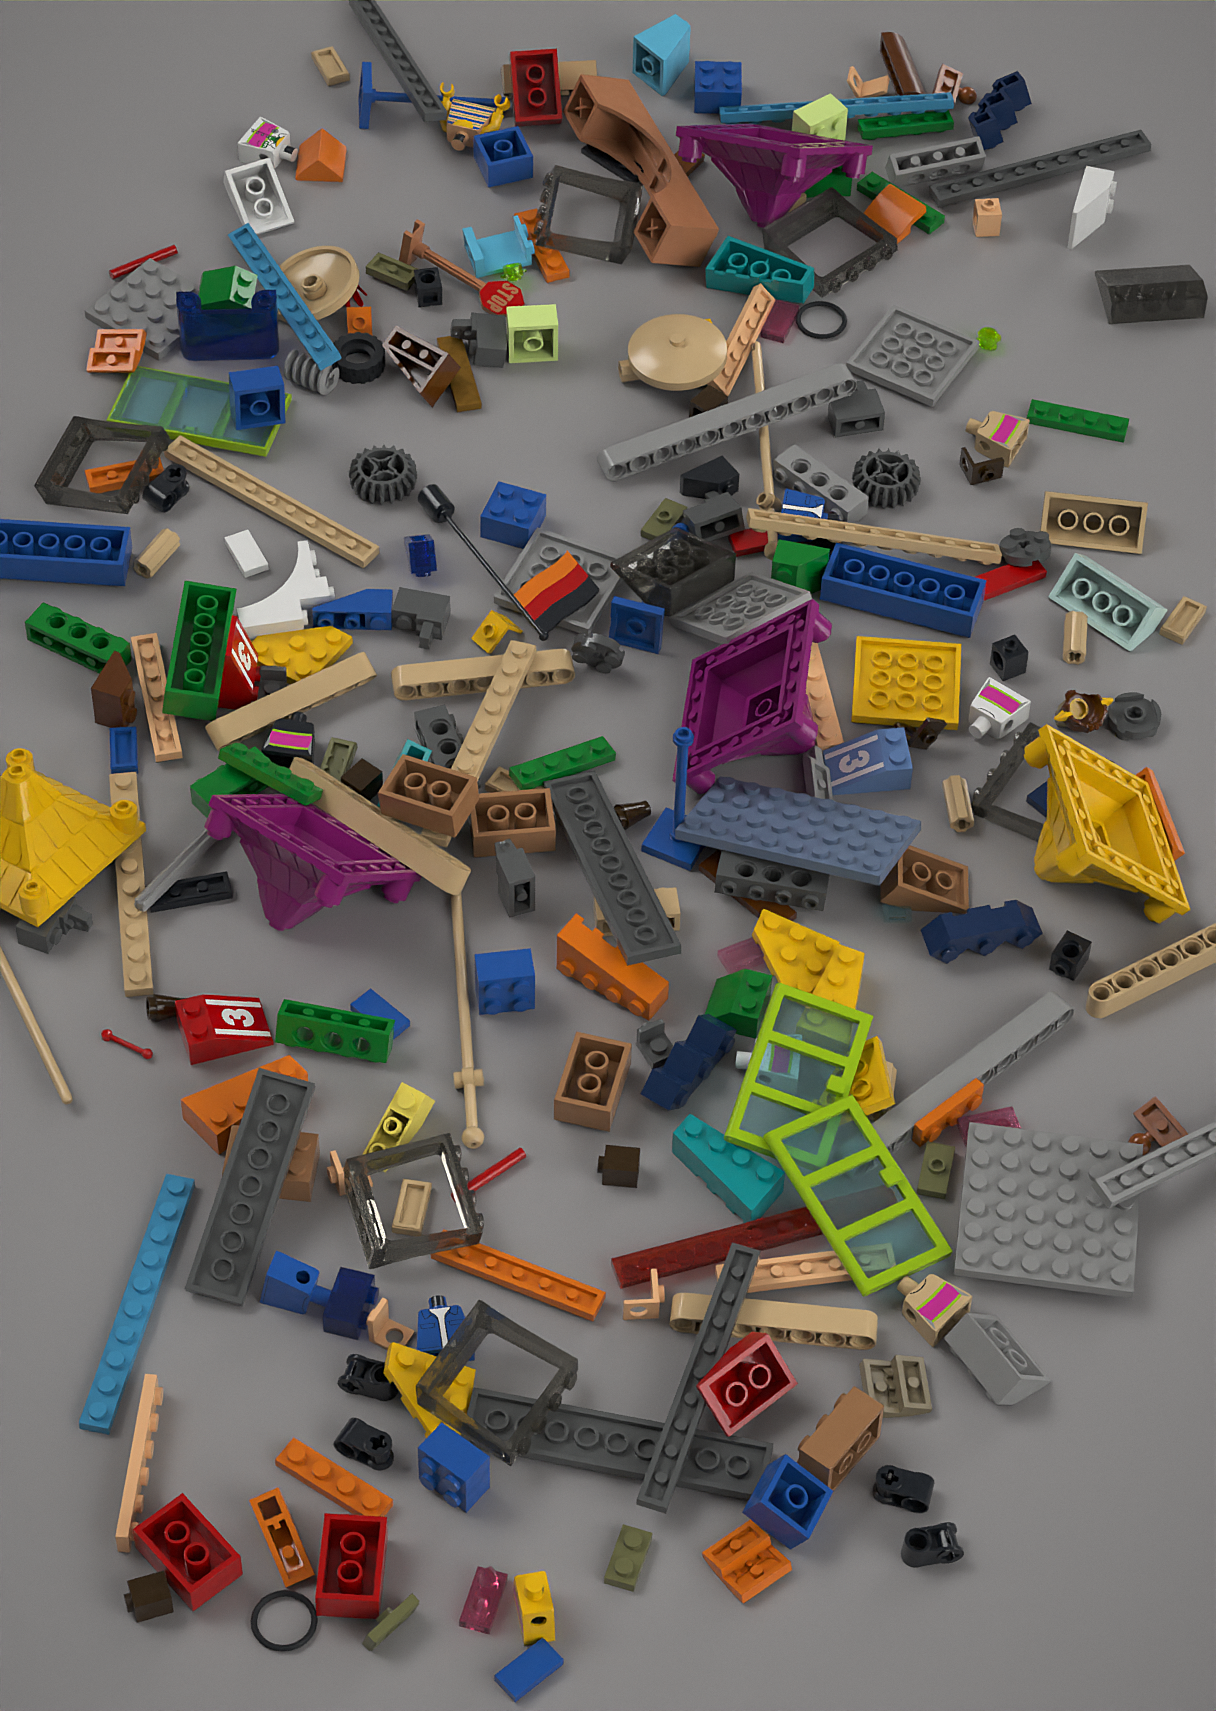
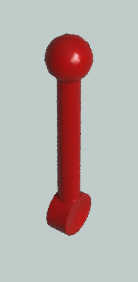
M105 1029L101 1033L104 1041L112 1040L142 1054L144 1059H150L153 1056L151 1049H142L116 1037L109 1029Z

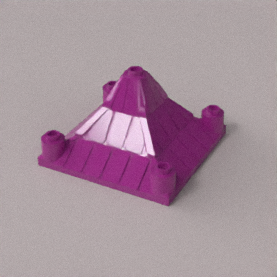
M756 124L677 126L676 136L680 138L678 156L682 157V161L696 163L697 158H702V152L710 156L714 165L736 188V193L750 219L757 222V226L762 228H771V224H777L801 197V194L829 175L832 169L842 166L841 171L846 173L845 177L860 178V174H865L867 157L872 155L873 145Z
M811 599L732 639L729 644L724 643L692 659L681 727L689 728L694 735V742L688 747L686 785L697 794L706 793L715 783V773L710 769L720 764L757 754L768 756L799 755L807 752L815 745L818 725L813 721L809 698L806 694L808 665L812 642L819 643L827 640L831 635L832 623L819 612V604L815 600ZM676 761L672 779L673 782H675L676 780Z
M284 794L212 795L208 805L211 811L204 824V827L208 830L207 834L214 839L222 840L223 837L229 838L232 831H234L241 838L239 842L258 877L259 897L265 918L270 921L269 925L274 929L284 931L285 928H293L324 907L332 908L333 905L338 906L344 897L370 889L371 885H382L381 891L385 893L383 897L390 902L398 904L399 901H406L414 882H420L422 878L421 875L313 804L305 806Z

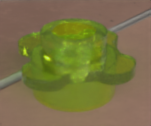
M521 263L507 264L503 266V275H500V278H507V281H517L522 279L521 276L527 270L522 269Z
M984 327L978 331V338L976 340L980 341L979 347L982 349L994 351L997 349V342L1001 341V335L991 327Z

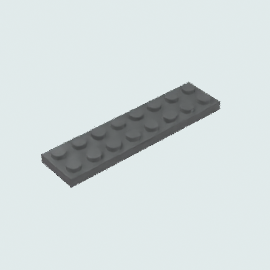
M262 1068L258 1069L185 1286L186 1291L243 1307L316 1088L315 1083Z

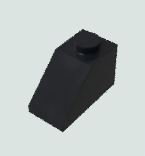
M722 455L681 474L680 493L682 496L707 499L705 493L716 491L719 495L728 492L732 496L739 491L740 474Z

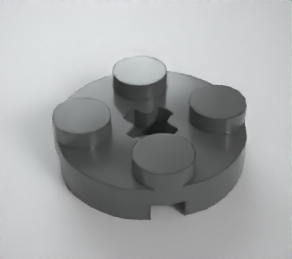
M1014 528L1010 530V535L1004 537L999 544L1005 562L1014 566H1032V561L1040 559V563H1042L1051 555V542L1049 534L1045 531L1034 532L1025 531L1022 528Z
M585 633L576 635L571 648L573 652L572 659L575 662L586 663L605 674L610 673L611 669L622 665L625 651L621 652L619 650L620 644L617 641L597 633H593L592 638L584 637Z
M1128 692L1118 695L1115 701L1110 704L1107 721L1110 728L1115 731L1117 738L1121 740H1137L1156 735L1162 714L1159 705L1153 699L1150 702L1144 698V694ZM1134 713L1139 718H1131L1130 714Z

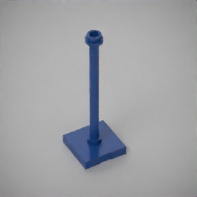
M362 62L358 95L359 129H369L371 103H375V101L412 102L406 93L380 92L372 89V62ZM437 95L439 100L443 101V96ZM457 96L450 98V102L453 99L497 109L494 99ZM502 97L500 104L505 102V97Z
M678 523L672 527L670 532L672 540L642 602L614 596L611 602L609 638L617 641L620 645L659 654L662 647L665 609L652 606L681 543L687 541L690 536L689 527L686 524Z
M680 727L673 734V743L677 746L674 810L667 807L664 809L642 843L641 851L691 871L700 853L706 846L675 839V829L684 822L687 816L685 815L688 747L694 742L692 731L687 727Z

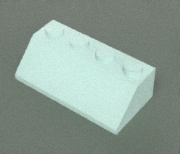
M1078 553L1074 554L1048 596L1068 611H1082L1088 616L1087 623L1130 652L1155 631L1167 612L1166 608L1089 557Z

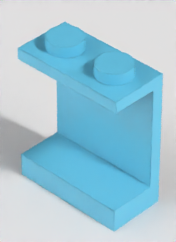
M518 215L513 216L514 231L476 240L472 227L462 229L464 247L476 278L532 265L531 255L535 254L532 240H527L528 231L526 224H521Z

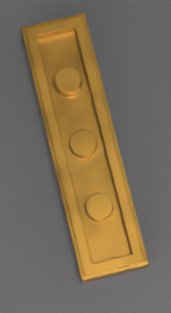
M451 336L437 338L438 348L447 352L461 367L449 384L457 412L482 409V402L463 340Z

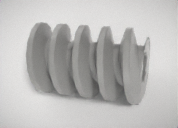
M293 349L285 361L284 376L287 380H293L296 384H302L303 387L310 388L315 392L318 391L321 395H327L337 385L339 369L337 367L332 371L331 365L320 371L311 356L307 359L306 353L302 352L299 354L297 349Z

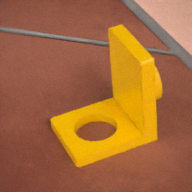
M491 610L471 639L483 650L491 654L509 629L520 634L523 630L507 616Z

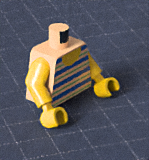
M444 82L440 85V92L443 96L441 103L447 110V119L439 120L442 130L447 133V140L451 142L455 150L461 151L465 146L473 147V136L500 129L504 118L502 113L510 108V101L507 97L505 102L500 104L501 95L497 94L495 96L494 103L497 106L495 112V108L453 99L450 102V98L455 93L453 84L451 83V90L449 92H444Z

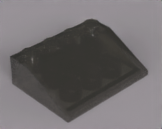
M1190 264L1095 271L1108 324L1204 318L1208 300L1207 291L1203 279Z
M675 527L612 561L610 567L645 604L664 608V616L671 617L734 581L736 553Z

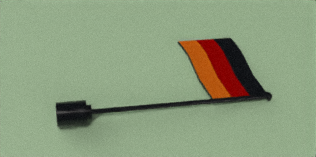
M436 484L428 485L418 494V502L436 523L447 521L540 635L539 639L541 641H546L549 637L548 633L562 620L587 605L598 594V586L567 550L556 563L531 578L513 595L451 519L455 507Z

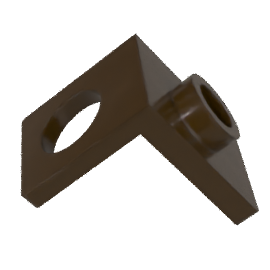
M962 447L959 465L970 485H975L1002 478L1004 459L1000 457L974 463L966 447Z
M926 718L917 730L908 724L898 722L894 724V727H904V730L913 735L911 737L905 732L909 747L927 750L936 741L937 736L947 723L940 719Z

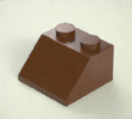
M114 651L91 687L95 723L109 728L128 727L130 723L135 721L137 716V708H135L134 702L135 691L133 690L132 678L120 653Z

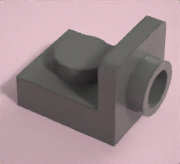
M260 666L261 677L258 700L287 687L286 667Z
M662 1019L647 1022L637 1029L636 1046L651 1069L663 1066L673 1048L672 1043L664 1033L665 1023Z

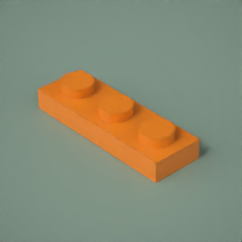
M154 456L85 470V478L90 495L148 484L159 476L164 469L160 456Z
M975 1078L914 1124L912 1141L919 1147L923 1146L927 1141L933 1142L949 1125L951 1127L956 1125L966 1112L976 1110L983 1101L984 1084Z

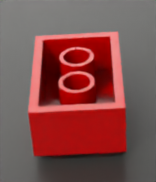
M557 48L511 51L509 62L515 127L561 124L562 106Z
M183 1493L133 1529L135 1548L157 1572L164 1570L169 1586L192 1611H195L243 1575L241 1556Z
M324 1513L315 1594L317 1616L377 1619L380 1616L388 1541L387 1517Z

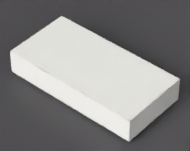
M249 530L224 537L225 545L245 578L269 570L268 562Z

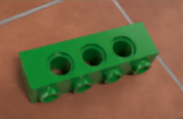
M43 602L25 621L27 640L99 674L114 651L120 653L126 666L132 661L130 643L124 638L114 636L100 627H95L83 621L79 617L65 613L58 607H53Z
M284 999L277 1014L275 1043L285 1044L289 1047L297 1046L312 1049L316 1052L339 1054L343 1057L366 1059L374 1063H387L393 1046L395 1020Z

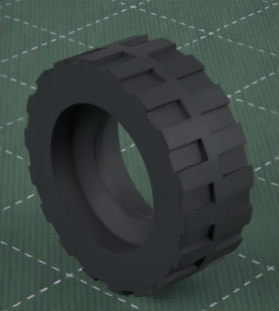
M361 332L348 333L345 336L342 335L333 343L342 358L332 364V371L338 367L339 379H342L344 382L365 384L366 382L374 381L376 378L378 379L381 373L384 372L386 367L385 349L382 346L383 342L378 340L376 336ZM354 353H363L369 355L370 360L363 363H352L347 361L346 357Z

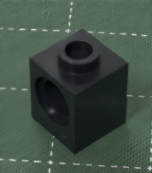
M438 267L415 269L414 289L418 308L443 305L442 284Z
M1014 634L992 643L990 665L1001 680L1006 681L1026 673L1029 652Z
M1067 930L1052 952L1049 970L1061 977L1074 981L1089 959L1092 942Z

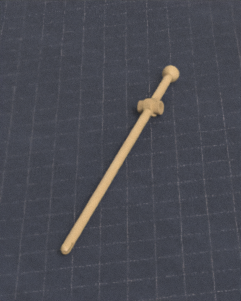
M758 341L751 345L755 394L765 390L761 344ZM767 425L759 428L764 492L759 494L756 503L759 505L760 510L781 513V500L774 495L769 429ZM767 530L768 544L765 545L764 554L767 559L772 561L778 544V533Z
M460 893L459 896L450 894L462 1071L453 1072L455 1089L464 1088L466 1129L463 1131L461 1139L466 1147L475 1149L480 1147L484 1141V1133L478 1128L475 1092L477 1086H484L483 1070H474L462 894Z
M0 946V972L62 1102L66 1105L70 1104L73 1101L72 1095Z

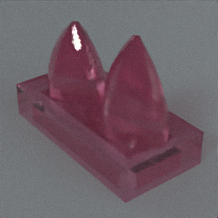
M492 1566L486 1568L477 1567L459 1619L460 1627L490 1635L508 1581V1574L495 1571Z

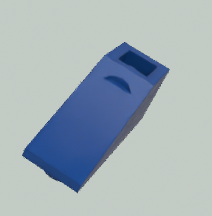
M365 589L312 608L313 628L333 626L337 629L392 630L393 590Z

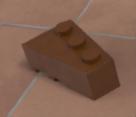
M398 326L394 327L382 344L387 353L432 408L461 368L447 352Z

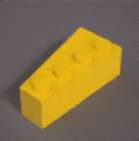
M838 944L813 995L856 1009L865 953ZM806 1005L796 1024L795 1036H802L803 1042L845 1056L849 1050L854 1022Z

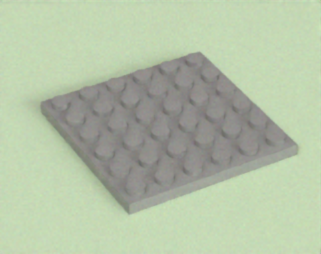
M969 1122L954 1275L1132 1298L1140 1194L1108 1209L1091 1185L1095 1179L1143 1156V1144Z

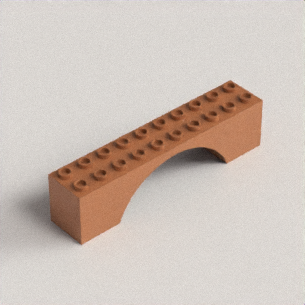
M581 74L563 113L581 142L598 148L618 160L634 175H638V179L647 190L650 200L634 230V234L651 263L700 267L718 234L719 228L628 79ZM635 162L641 165V167L644 170V173L641 172L642 169H640Z

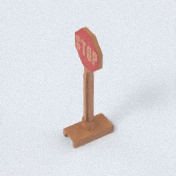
M417 219L414 222L413 233L407 230L404 232L399 261L411 265L418 257L428 260L479 291L481 307L489 314L507 317V307L524 306L525 303L521 289L508 281L484 283L430 250L429 246L422 243L425 223Z

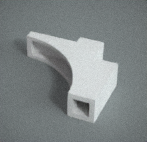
M308 540L297 542L298 559L289 579L280 589L260 602L243 608H237L238 619L251 642L261 635L303 630L304 626L308 625V616H312V608L335 600L333 586L328 587L326 576L320 577L319 569H314L313 567L317 565L315 550L309 549Z

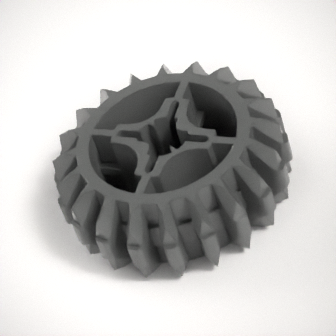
M374 445L372 450L364 448L363 453H357L356 458L352 459L350 464L349 478L351 488L354 489L356 495H361L363 501L370 499L372 504L376 501H379L381 505L386 501L393 504L395 499L402 501L404 496L410 495L411 490H414L416 485L417 471L415 461L412 460L410 454H405L404 449L396 450L394 445L391 448H386L385 445L382 448H377Z
M878 448L876 453L869 451L867 456L862 455L861 459L856 462L854 472L852 473L853 486L869 497L868 502H872L874 507L882 505L884 509L889 505L895 508L897 504L904 506L906 501L911 502L912 498L917 495L921 482L919 467L916 466L915 460L909 459L908 454L900 455L899 450L895 453L890 452L889 448L885 452Z

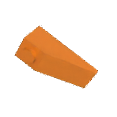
M277 1487L250 1499L249 1501L285 1587L315 1575L280 1488Z

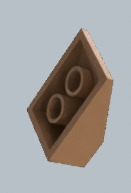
M910 845L881 883L880 902L906 911L966 914L967 909H969L968 866Z

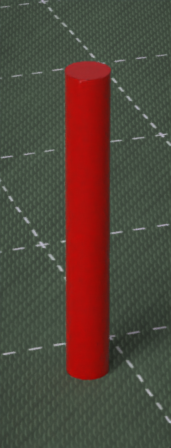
M171 245L109 270L110 277L116 279L133 272L149 258L158 262L178 254L175 245Z
M518 1148L451 1193L453 1201L459 1203L526 1158L525 1151L522 1148Z

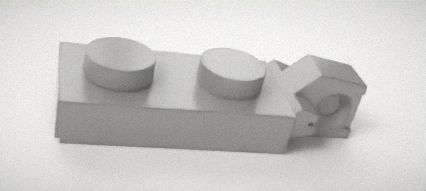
M814 745L807 752L803 753L806 793L812 797L833 800L830 769L824 765L822 749Z

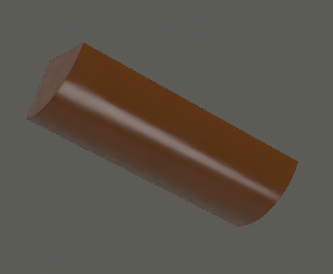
M882 32L879 51L896 95L925 94L904 38L894 32Z

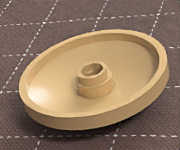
M336 246L312 247L294 254L279 265L316 320L325 318L340 309L352 297L359 283V269L354 258L348 251ZM265 291V299L273 315L286 322Z
M686 314L664 315L647 321L633 333L628 344V361L634 374L643 382L653 387L670 391L690 390L706 385L722 372L727 361V344L722 332L705 319Z

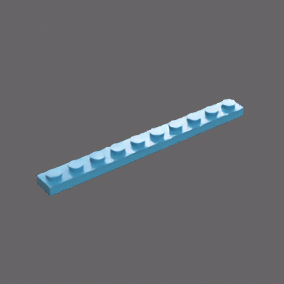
M951 92L838 99L848 108L847 118H853L855 115L861 114L867 117H875L878 113L900 115L901 112L911 111L913 114H921L925 110L946 112L948 109H954V99ZM813 101L719 107V116L721 123L739 124V122L760 124L766 120L781 123L785 119H793L794 110Z
M247 223L228 234L231 242L250 270L258 275L257 280L320 371L342 358L340 353L250 224Z
M166 1174L79 1420L80 1429L110 1434L193 1194L195 1179Z

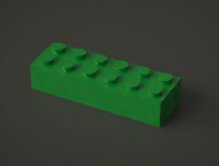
M184 581L162 713L209 721L216 720L230 623L234 612L236 588Z

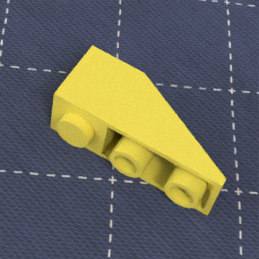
M401 1082L360 1159L386 1172L422 1127L435 1100Z

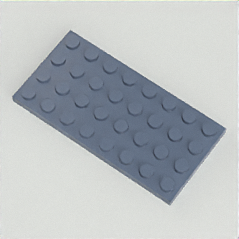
M720 776L685 817L684 822L675 829V839L880 886L921 831V821L911 819L908 816L885 813L882 810L866 809L855 804H843L832 799L816 798L805 793L798 794L785 791L782 788H771L755 782H744L735 780L732 777Z

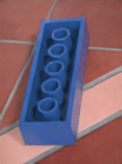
M0 519L1 579L125 586L132 553L130 527Z
M836 542L822 577L820 600L970 638L984 602L987 580Z

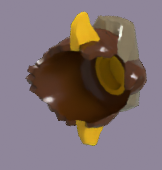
M1068 690L1065 694V700L1058 706L1055 712L1054 720L1057 726L1068 727L1076 732L1089 733L1098 730L1102 726L1106 717L1105 714L1108 712L1107 706L1113 703L1114 700L1113 698H1102L1099 694H1079L1075 690Z

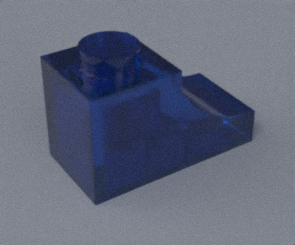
M430 534L404 537L411 574L416 573V577L431 576L432 571H437L434 539Z

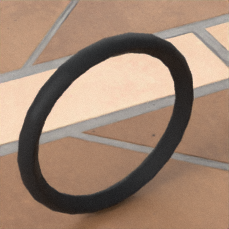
M814 301L804 305L799 309L795 318L798 328L804 334L817 339L835 337L845 329L847 324V317L844 311L839 306L826 301ZM826 306L840 314L842 324L832 333L817 334L810 332L802 325L801 315L808 308Z
M281 1590L263 1597L256 1604L250 1621L252 1632L259 1643L271 1650L285 1652L300 1648L312 1638L317 1628L318 1617L314 1605L303 1594L290 1590ZM293 1597L306 1605L311 1614V1625L302 1639L292 1644L278 1645L269 1642L261 1635L257 1626L258 1614L261 1608L272 1599Z

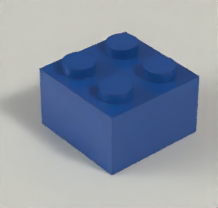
M695 61L694 113L719 114V107L741 106V62Z
M519 126L473 136L474 159L488 188L533 178V154Z
M279 366L229 372L230 412L236 430L286 423L285 387Z
M498 481L480 516V537L524 549L537 527H541L546 517V494Z
M531 948L474 954L475 993L479 1015H495L502 1012H523L535 1009V971Z
M441 1422L418 1447L420 1482L428 1490H435L440 1493L450 1506L454 1508L459 1507L467 1513L490 1488V1456Z
M785 1454L767 1465L742 1513L791 1550L810 1538L833 1490Z

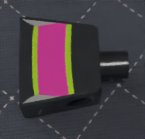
M294 712L290 720L277 719L262 746V753L271 762L286 768H290L294 757L303 758L314 764V724L307 722V716L301 712Z

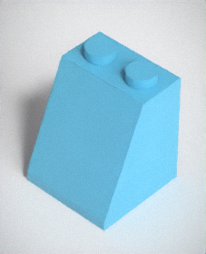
M674 14L633 37L632 73L661 96L666 95L689 63L691 25Z

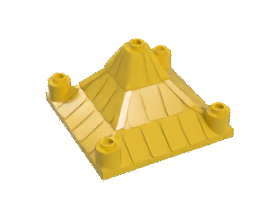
M1048 724L1038 730L1039 737L1024 748V758L1028 765L1038 769H1042L1047 765L1050 774L1047 780V820L1044 822L1034 857V871L1037 876L1042 880L1045 879L1056 883L1097 882L1134 893L1139 891L1150 897L1144 902L1145 908L1143 911L1145 916L1151 922L1155 921L1159 924L1175 913L1184 915L1190 911L1148 782Z
M17 748L7 754V769L0 776V908L39 927L146 832L145 822L139 820L138 809L134 802L120 800L111 807L99 803L97 800L36 771L32 753L29 750Z

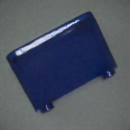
M276 290L256 292L251 301L252 309L202 310L201 299L196 293L189 291L176 292L180 349L185 359L190 361L272 359L278 354L279 310Z

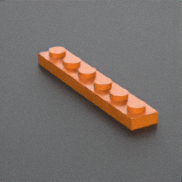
M444 1229L431 1250V1259L590 1321H594L606 1297V1292Z

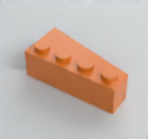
M576 913L557 934L556 969L563 975L581 982L586 988L606 996L609 1001L629 1009L634 1015L641 1016L650 1021L668 999L669 982L643 962L627 966L618 945L613 947L603 939L605 934L596 927L592 931L582 924L584 918Z
M290 1055L182 1098L181 1107L184 1121L218 1155L227 1150L232 1125L240 1126L259 1068L308 1081V1072Z

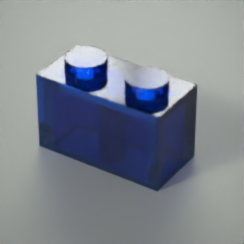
M340 1267L322 1316L323 1332L355 1340L359 1339L361 1330H366L368 1327L366 1321L370 1313L368 1312L370 1305H375L378 1299L379 1288L375 1287V1275Z

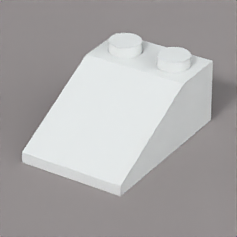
M270 157L224 172L223 183L242 225L249 223L258 235L294 224L293 216Z
M1086 166L1072 213L1068 249H1073L1105 222L1107 213H1112L1114 200L1110 199V196L1115 195L1117 182L1113 181L1114 171Z

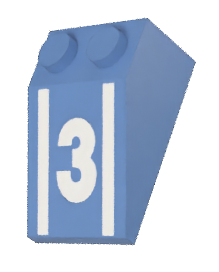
M904 727L877 729L823 751L824 765L830 769L833 795L906 790L911 788L913 767Z

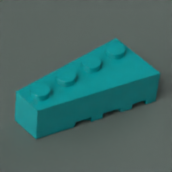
M731 236L726 237L705 269L706 288L750 295L753 287L761 283L777 300L804 304L814 288L813 267Z
M689 1114L673 1132L672 1153L696 1177L699 1176L707 1184V1188L713 1194H717L726 1203V1207L743 1220V1224L749 1230L753 1228L784 1191L785 1172L749 1149L725 1141L723 1133L692 1114Z

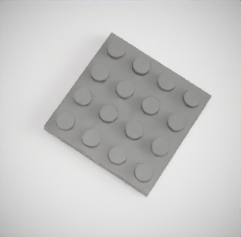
M151 258L85 310V318L104 329H144L147 335L143 352L157 360H161L209 320L212 315L195 309L199 291L198 285Z
M893 304L846 362V367L854 374L933 407L979 349L980 341Z
M537 527L503 583L514 595L531 578L556 563L568 550L598 586L599 592L587 605L562 620L557 626L577 633H585L586 636H589L630 569L631 559ZM499 587L494 595V604L520 612L502 588Z
M751 572L673 614L669 618L672 626L719 644H729L732 639L811 600L812 597L810 591Z

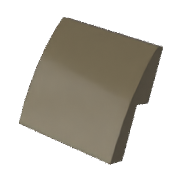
M895 1355L891 1361L863 1359L859 1368L863 1392L884 1405L883 1418L915 1416L932 1411L923 1357Z

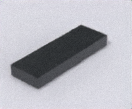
M589 144L581 148L583 155L632 186L640 181L638 175H634L622 163L600 149ZM635 162L636 165H637L640 169H642L641 172L644 173V170H643V168L641 167V165H640L639 163Z
M228 872L177 880L150 907V912L154 913L232 899L233 895Z

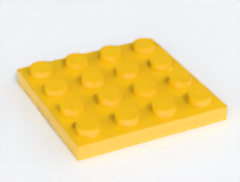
M857 636L851 722L894 725L898 722L912 727H920L926 718L944 720L947 723L944 729L958 730L961 644Z

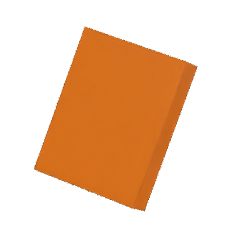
M321 128L299 145L296 180L343 182L346 146Z

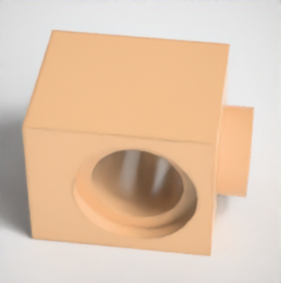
M999 198L975 199L972 219L975 236H999L1002 219Z

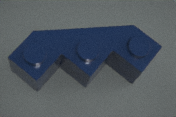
M1018 71L997 79L992 85V92L986 93L978 103L979 109L977 112H972L968 117L973 136L980 137L984 150L993 149L998 144L1003 143L1000 130H1006L1018 123L1015 111H1020L1032 104L1026 82Z
M1018 900L1005 901L1003 907L991 909L990 905L967 909V914L953 916L952 912L940 914L920 929L930 956L946 964L955 960L966 949L986 956L995 951L1005 941L1023 949L1043 934L1033 908Z
M710 1014L698 1015L687 1039L675 1042L664 1066L651 1070L640 1094L668 1111L680 1109L686 1104L691 1094L702 1081L708 1078L713 1068L723 1056L730 1052L735 1043V1038L733 1037L737 1030Z

